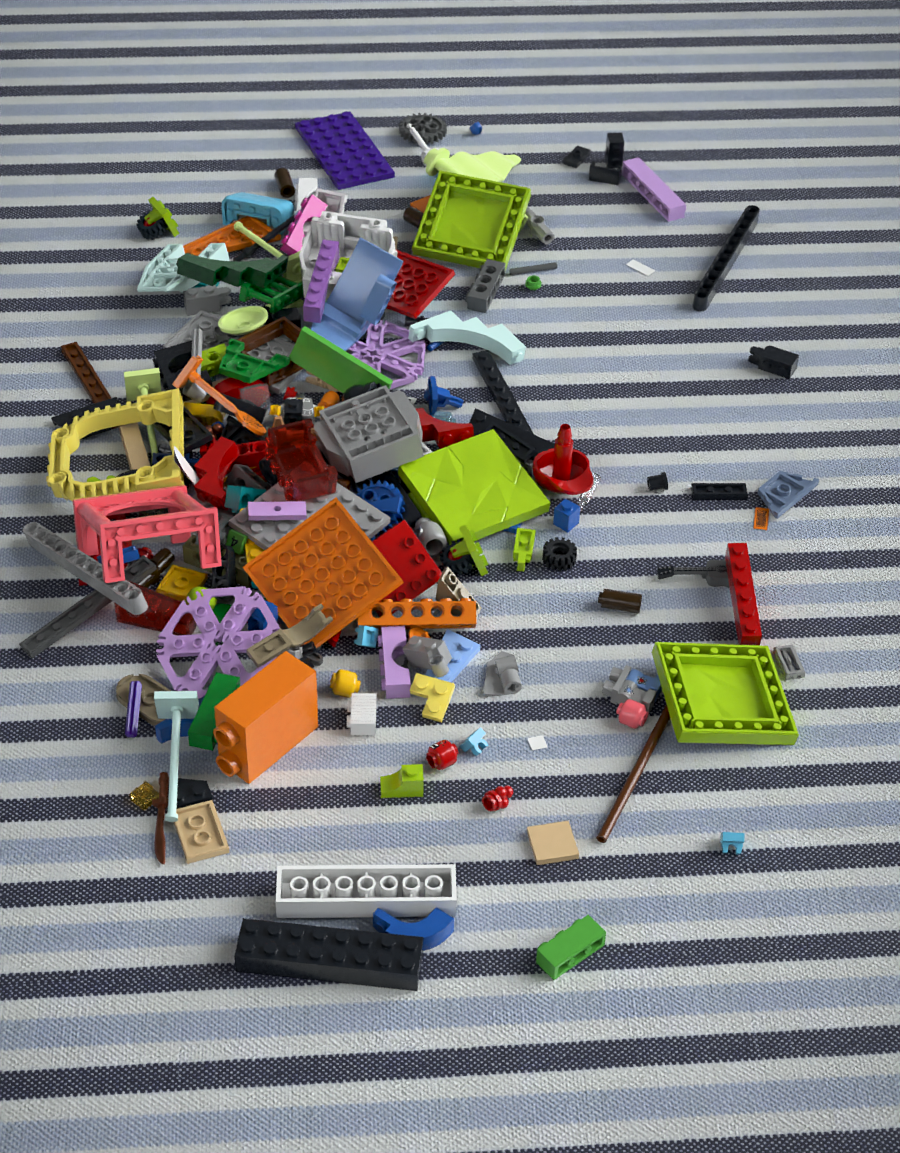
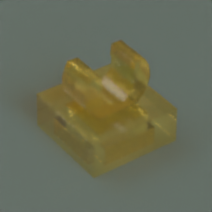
M144 781L142 785L136 787L129 794V798L145 811L152 805V798L154 800L159 799V792L153 789L152 785L147 781Z

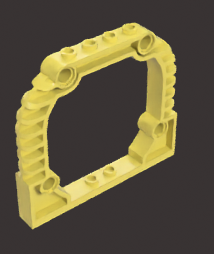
M179 388L138 396L137 403L133 404L131 401H128L123 406L117 403L116 407L113 408L107 405L103 410H100L99 407L95 408V411L91 413L87 410L84 412V416L80 418L78 415L75 416L69 426L65 423L62 428L54 430L51 435V442L49 443V465H47L49 476H46L47 485L51 487L54 496L73 502L74 499L184 485V473L174 461V446L184 457L183 400ZM142 422L144 425H152L159 422L172 426V429L169 430L171 437L169 443L172 455L165 456L155 465L141 467L135 474L96 482L83 483L74 481L69 470L70 454L78 449L80 439L88 434L101 429Z

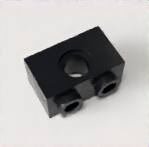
M607 133L605 149L606 167L618 169L623 163L622 133Z

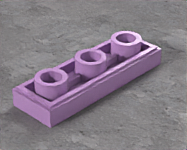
M306 501L248 502V520H306Z

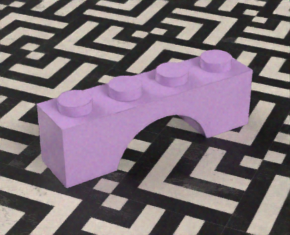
M405 626L381 627V635H378V647H382V649H379V661H383V664H380V676H384V679H381V690L386 692V699L410 698L409 669L403 668L394 662L396 658L405 654L402 649L406 645Z

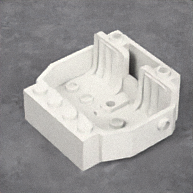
M322 211L320 218L313 217L311 228L308 230L306 237H303L302 249L299 254L304 298H306L322 240L339 241V259L340 257H351L359 238H363L397 257L398 251L395 250L393 230L387 228V220ZM335 268L329 280L325 301L328 300L342 274L341 272H335Z

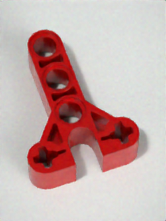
M214 437V440L200 446L202 457L217 442ZM255 441L237 444L240 455L231 464L226 474L231 471L234 464L247 465L248 467L259 466V461L271 452L267 442Z

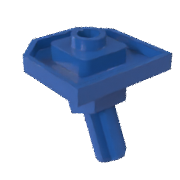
M435 376L428 377L427 390H424V401H427L430 416L436 418L437 407H445L446 404L456 408L462 407L463 399L450 395L447 389L438 387Z

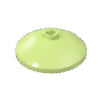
M260 306L241 307L223 315L218 321V326L226 334L245 336L265 324L268 319V312Z

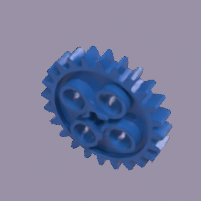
M378 480L376 485H374L370 481V486L367 487L364 483V489L357 488L359 493L355 495L366 502L400 496L402 498L400 512L405 511L403 505H405L404 497L392 483L389 485L387 481H384L382 484ZM400 512L399 515L386 514L391 517L390 523L377 533L378 536L381 535L382 531L386 532L388 528L393 527V524H398L397 518H403Z

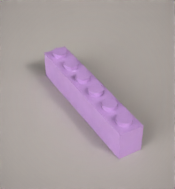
M639 157L623 161L622 175L668 222L684 218L686 204Z

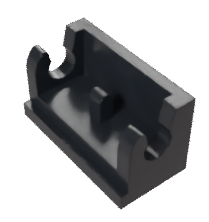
M592 161L589 169V181L619 185L622 176V166H619L618 169L595 166V162Z

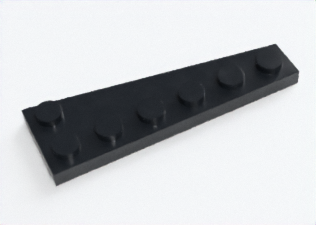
M476 408L469 422L473 425L474 436L482 434L493 421L536 449V452L530 458L533 461L537 454L555 447V444Z

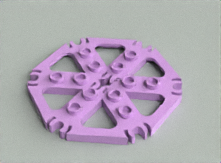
M382 320L377 325L370 324L366 330V343L357 341L346 351L380 373L382 368L401 376L402 379L392 382L390 389L415 382L418 375H422V372L424 373V340L411 342L408 339V329L386 320L384 325ZM386 333L402 337V339L383 344ZM417 353L418 361L417 363H412L399 356Z
M245 586L201 589L203 597L197 591L195 592L197 595L196 600L192 601L189 596L186 597L189 605L184 600L181 602L158 636L159 640H157L159 646L164 645V647L156 650L158 654L156 656L175 691H197L198 699L206 695L207 690L202 688L218 664L224 674L240 677V686H242L274 660L272 659L261 667L256 668L254 672L248 673L237 653H246L248 648L280 629L265 600L258 592L249 597L252 591L250 588L246 589ZM234 596L235 602L221 623H219L209 605L210 599L213 597ZM256 608L260 609L268 623L267 627L263 630L241 631ZM186 613H190L202 634L175 636L172 632L181 617ZM216 642H223L222 646L215 644ZM198 656L185 676L178 677L170 664V658Z

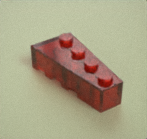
M128 581L142 591L148 608L144 613L134 615L114 602L117 622L162 632L181 602ZM186 613L181 617L173 629V635L193 634L197 623L192 614Z

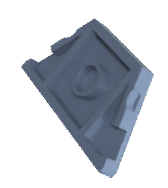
M779 471L758 488V495L773 516L778 519L818 486L819 479L813 478V481L802 479L803 475Z

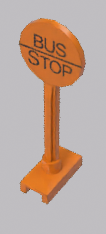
M199 355L196 357L192 356L172 385L178 389L184 388L189 380L194 384L196 383L225 408L235 413L238 421L255 434L264 436L267 431L258 420L243 411H239L232 402L201 378V375L196 370L203 359Z

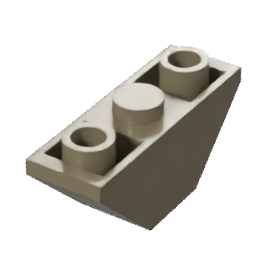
M445 567L438 580L436 600L440 601L443 598H450L452 601H460L461 598H470L471 601H476L450 568ZM476 601V619H477V616H478V614H479V612H480V610H481V608H482V607L478 604L477 601ZM453 609L451 614L460 616L461 612L458 609Z

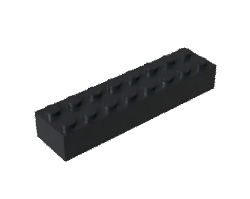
M243 918L234 955L236 972L418 991L423 957V937Z

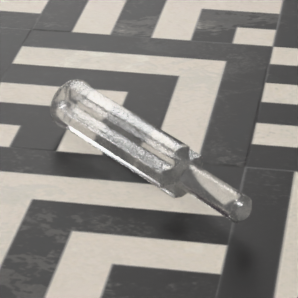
M596 473L592 474L594 478L592 488L582 493L579 497L578 506H580V512L584 504L587 505L601 480L600 475Z

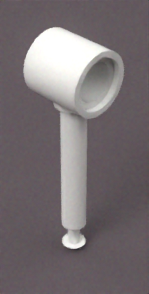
M408 123L406 127L409 128L410 133L423 150L421 152V159L424 164V158L431 148H428L416 129L411 126L412 124Z

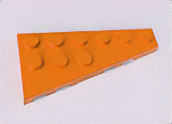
M246 216L237 220L260 238H263L273 230L256 217ZM235 221L184 245L183 248L185 254L189 253L198 256L210 243H225L227 252H232L250 247L256 242L240 231L234 230V224L237 222ZM276 235L267 243L281 240V235Z

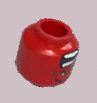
M441 740L429 746L428 753L426 754L427 761L432 768L444 770L456 763L458 748L448 740Z

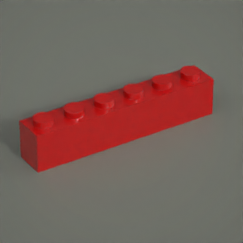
M728 543L725 561L738 645H760L762 632L747 543Z

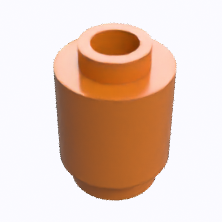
M328 391L323 395L317 406H324V409L338 404L340 397L336 392Z

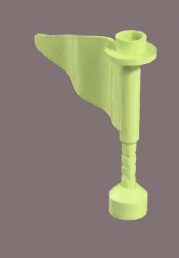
M433 148L424 158V164L427 165L426 173L429 176H435L440 170L497 182H503L511 169L521 162V158L517 155H503L495 151L479 155L458 152L449 158L450 152L446 148L439 150ZM526 214L524 215L519 232L527 222L528 216Z

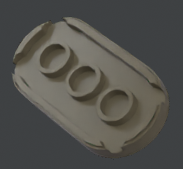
M134 674L127 675L117 683V700L127 708L131 681H140L142 690L139 717L153 726L165 720L158 719L154 691L171 690L145 674H139V676H134Z

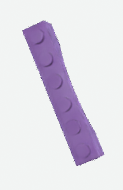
M322 240L303 305L304 321L321 323L329 280L339 259V241Z

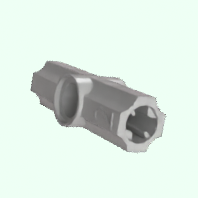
M527 208L525 212L528 216L526 225L530 228V234L538 237L545 245L550 244L554 240V234L544 224L545 219Z

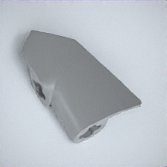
M501 651L487 663L484 695H509L521 690L522 684L518 674L515 655Z

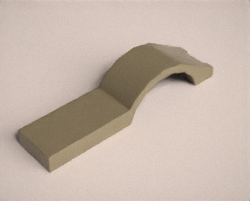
M320 604L313 608L298 624L284 630L280 628L248 648L246 653L257 668L291 647L300 646L315 637L333 621V618L331 616L328 618L324 616L321 612L324 606Z

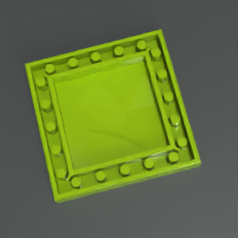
M439 170L412 245L413 255L481 268V265H484L486 260L489 259L504 262L506 271L531 197V189Z
M494 429L426 454L414 461L400 465L398 468V475L430 519L441 526L449 545L452 544L451 541L457 543V540H464L459 527L467 525L469 531L473 530L477 540L549 512L550 501Z
M655 642L651 653L678 743L795 745L799 733L768 646Z

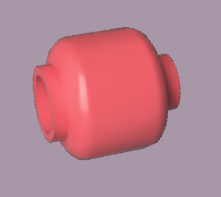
M628 699L624 703L621 702L616 711V714L619 715V722L633 729H637L639 726L642 727L648 717L646 706L632 699Z

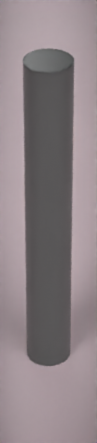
M557 263L511 268L509 273L510 275L557 269Z

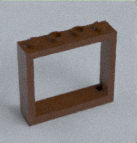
M282 317L237 339L244 342V349L240 353L249 355L247 352L283 334L296 343L301 329L286 317ZM290 360L289 365L259 380L269 387L304 368Z

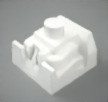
M316 188L315 197L328 205L325 211L344 213V205L348 198L346 194Z

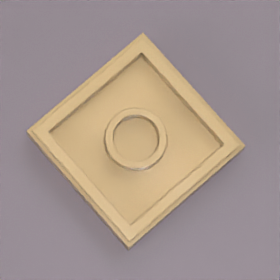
M569 820L527 827V835L536 865L579 859V851Z

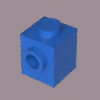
M567 499L563 500L554 508L553 525L568 533L579 524L580 506Z

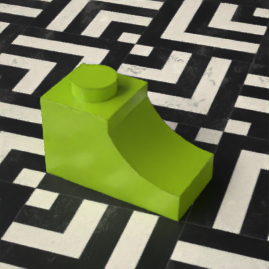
M423 764L401 765V769L387 776H380L381 798L423 797Z

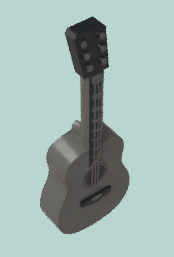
M725 559L709 560L706 567L667 566L657 569L659 580L672 577L673 575H701L703 579H706L709 586L730 588Z

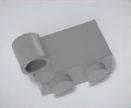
M412 636L402 648L410 666L432 670L436 677H442L449 672L447 664L451 661L452 657L444 640Z

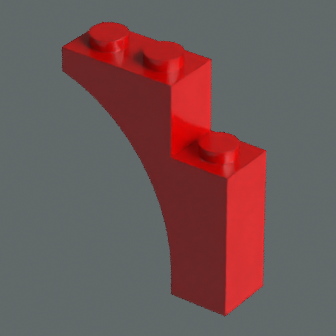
M423 407L416 408L423 432L422 442L435 440L440 449L474 437L473 425L471 423L442 421L430 416Z
M221 436L194 465L197 476L200 479L194 485L197 498L202 502L210 503L214 507L222 508L226 511L229 508H225L224 478L231 464L240 455L234 441Z

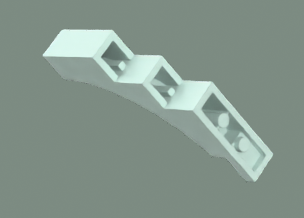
M450 310L412 324L409 328L408 339L411 342L425 337L430 342H461L489 350L504 359L509 365L524 360L526 346L502 323L487 328L477 317L463 322Z

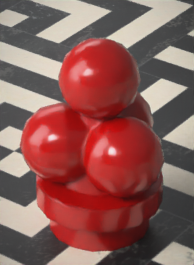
M498 786L496 789L489 790L482 798L483 806L490 812L505 809L509 805L508 798L513 795V789L510 786Z

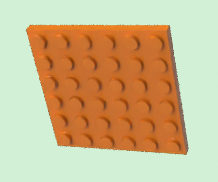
M337 497L243 566V569L268 602H272L278 607V615L288 628L302 621L316 606L320 604L324 606L321 612L326 618L331 616L333 621L315 637L306 642L313 641L316 649L404 583Z

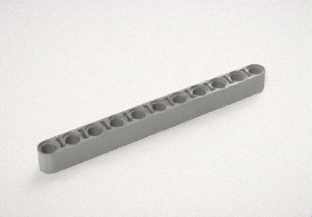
M31 522L24 526L23 532L32 548L131 614L139 615L147 610L148 604L138 587L127 580L105 583L103 581L101 563L37 522Z

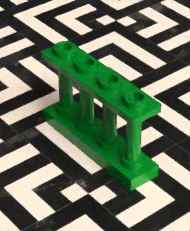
M281 275L265 288L246 282L241 285L239 300L246 302L254 297L270 304V313L274 314L304 297L303 281L296 283Z

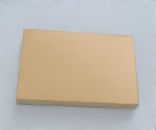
M212 800L176 809L178 821L173 823L187 864L230 853Z

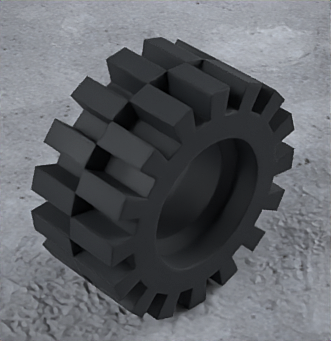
M555 537V540L551 538L549 542H545L542 560L547 568L551 567L553 571L556 568L558 572H561V569L567 571V567L571 569L575 565L577 547L574 542L571 543L569 539L565 541L563 537L561 540Z

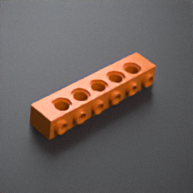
M443 598L440 601L421 599L420 602H412V599H402L401 602L383 599L357 618L358 627L359 625L378 628V630L386 626H405V629H412L414 627L421 629L476 628V601H471L470 598H461L460 601H452L450 598ZM434 609H438L441 611L442 615L439 617H434L431 614V611ZM453 609H458L461 612V615L459 617H454L451 614V611ZM379 610L383 615L380 618H375L372 612ZM394 610H400L402 616L396 618L391 613ZM413 610H420L422 615L414 617L411 612Z

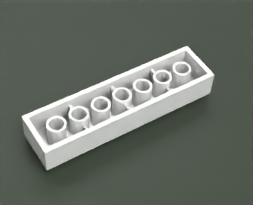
M455 864L277 866V918L373 917V913L378 908L392 917H427L436 907L451 917H456Z

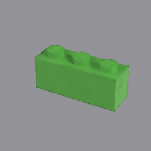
M589 915L582 919H577L572 926L565 931H559L553 939L543 942L538 947L536 963L555 980L605 945L606 931Z

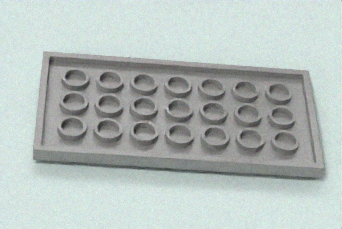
M200 310L163 345V348L191 341L193 329L198 330L199 328L202 330V351L223 343L227 347L231 338L237 340L244 335L236 336L222 332L218 326V321L221 317ZM275 338L247 352V354L264 361H269L276 353L289 357L295 344ZM302 370L269 387L267 386L268 390L280 394Z

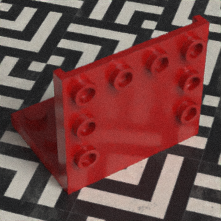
M405 520L394 525L372 541L404 582L383 599H392L393 602H401L402 599L413 600L438 582L442 574L441 570ZM375 610V613L380 618L383 615V613L379 610Z

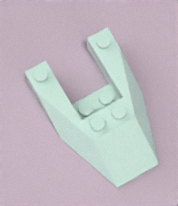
M210 243L198 255L208 259L230 261L225 243ZM168 244L146 265L137 287L138 292H183L200 283L194 279L177 274V260L185 254L183 244Z

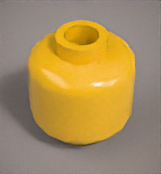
M339 669L336 673L333 672L329 688L332 689L335 695L350 698L352 693H358L361 681L357 680L355 672Z

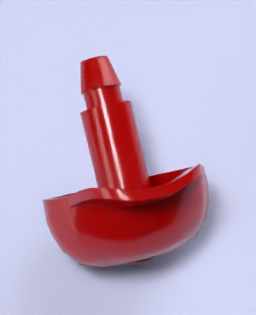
M562 424L557 434L558 437L555 439V447L535 456L532 472L536 483L545 490L556 494H582L589 491L593 486L594 478L589 469L590 461L585 454L573 449L571 427L568 424Z

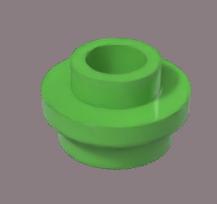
M535 275L529 276L525 281L526 287L530 290H536L542 284L540 278Z

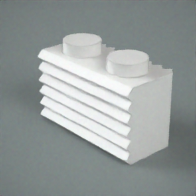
M352 693V700L347 702V712H351V715H347V728H351L352 736H375L376 693Z

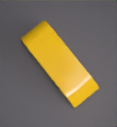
M183 402V406L204 426H211L215 422L223 423L226 414L213 409L214 405Z

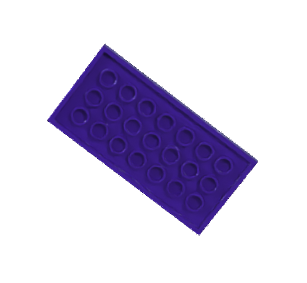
M350 111L295 123L296 130L338 190L395 178L394 170Z

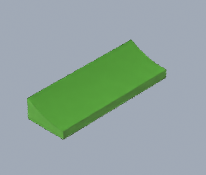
M306 326L301 329L296 344L289 356L292 362L342 393L353 385H366L369 382L380 383L382 386L386 385L390 390L393 380Z

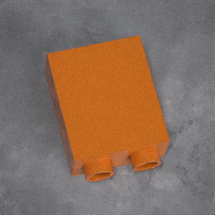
M287 651L283 652L214 707L216 728H214L213 734L218 744L216 763L225 775L233 777L236 774L250 784L318 728L316 671Z

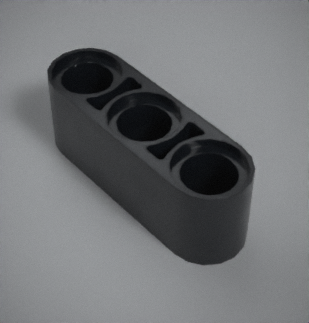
M221 393L239 411L249 414L262 424L266 409ZM216 400L213 409L236 417L235 413L229 411Z
M220 543L221 552L223 549H226L225 555L221 557L222 566L212 567V589L236 587L235 551L231 546ZM226 568V573L222 576V570ZM222 596L217 598L225 601H230L234 598V596Z

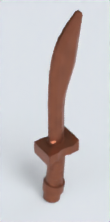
M167 772L160 773L159 799L154 800L152 798V805L158 808L154 842L155 854L162 865L165 864L166 850L163 824L165 808L168 807L169 777Z

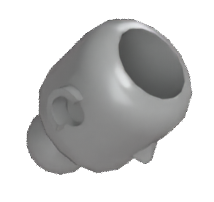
M426 517L418 519L415 523V535L431 557L440 555L443 547L446 548L447 539L441 526Z

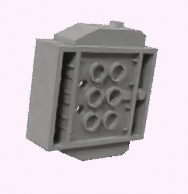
M386 385L320 410L321 421L314 424L317 438L315 445L318 452L322 451L332 469L346 476L351 475L355 483L424 456L422 451L423 432L418 412L404 392L398 390L391 393Z

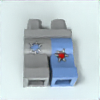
M628 665L623 670L613 667L609 680L616 683L606 680L602 693L611 696L610 702L613 704L624 703L628 699L642 703L646 706V711L649 715L662 691L658 675L653 678L644 675L639 670L631 669L632 667Z

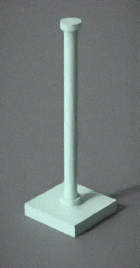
M154 691L158 719H172L168 813L165 815V820L167 822L178 821L176 807L181 719L195 718L199 709L197 691Z

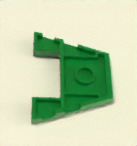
M231 338L226 348L225 356H223L219 366V374L245 383H252L289 365L290 357L276 353L269 361H264L240 353L244 349V342Z

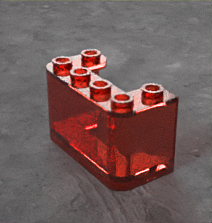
M311 418L268 428V436L265 437L267 449L264 451L265 457L271 462L272 472L277 475L280 488L283 487L286 501H307L335 494L338 472L335 466L326 465L316 445L317 438L311 434V428H314Z

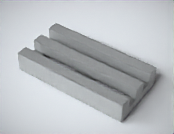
M793 644L774 647L773 653L785 680H789L790 677L797 679V676L805 678V670ZM786 650H788L789 653H790V656H791V658H792V660H793V662H794V664H795V667H796V669H797L796 671H795V669H794V667H793V665H792V663H791L792 661H791L790 657L788 656Z

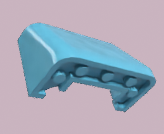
M245 192L228 195L221 204L224 225H229L233 220H238L240 214L267 219V225L275 229L292 217L295 211L294 205L288 200Z

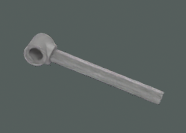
M200 328L198 330L193 329L191 357L199 355L202 358V330ZM201 364L196 370L199 375H201ZM190 380L183 388V394L198 403L207 394L206 391Z

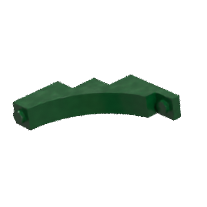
M186 253L178 258L176 265L178 267L177 274L210 286H214L222 281L236 287H240L245 282L265 288L287 271L289 257L282 255L276 260L267 257L253 261H221Z

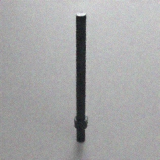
M295 214L261 239L268 242L281 233L292 222L294 223ZM254 243L250 247L244 248L242 253L233 258V261H242L245 258H249L261 246Z

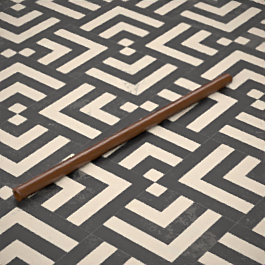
M667 704L596 837L600 843H606L670 720Z

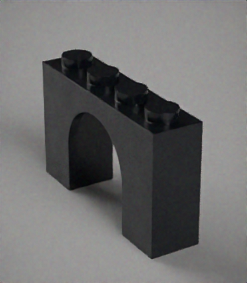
M192 340L153 351L155 358L152 361L154 367L159 368L161 383L165 391L177 389L172 385L178 377L174 373L183 369L190 360ZM201 371V378L213 387L208 371ZM179 388L183 402L193 400L183 394V388Z

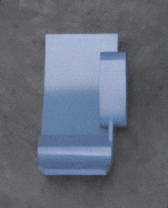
M359 238L343 273L325 302L321 323L313 322L311 330L344 351H347L365 334L370 324L377 325L396 287L397 282L394 280L403 264V260L365 239Z

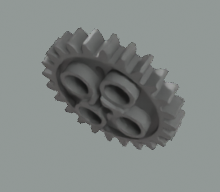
M418 113V115L413 114V116L407 115V118H403L399 124V134H401V137H404V140L408 139V142L414 141V144L417 141L410 133L409 128L406 127L408 123L412 124L411 126L416 129L426 145L428 142L433 144V141L439 142V139L443 140V137L447 134L445 120H442L441 117L437 118V115L432 116V114L427 115L426 113L423 115L421 113Z

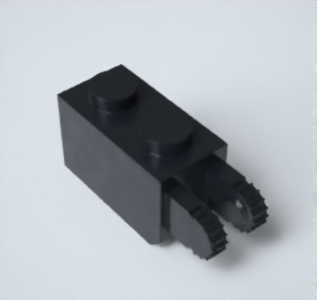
M755 346L750 348L749 352L752 355L749 356L748 360L750 363L758 365L760 370L790 379L797 369L798 354L774 346H766L765 349Z

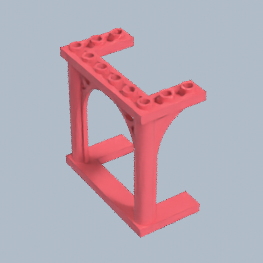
M185 485L73 500L77 549L88 556L98 555L97 534L99 535L103 581L105 583L125 581L123 541L170 535L171 543L176 544L186 542L191 537L190 532L198 531L200 567L206 569L222 566L218 509L216 507L205 508L187 494V486ZM168 508V514L110 521L106 517L109 515Z

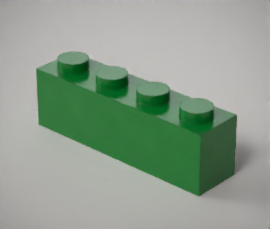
M216 672L188 730L189 746L210 751L214 750L217 743L213 734V730L216 728L214 707L240 687V677Z

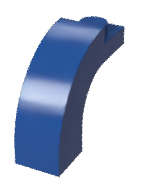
M436 907L425 919L415 923H406L397 920L378 908L373 913V927L379 933L423 937V951H426L443 943L454 932V918Z

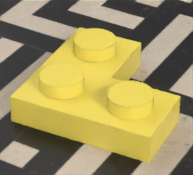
M416 673L410 688V694L427 698L422 717L442 723L455 684Z

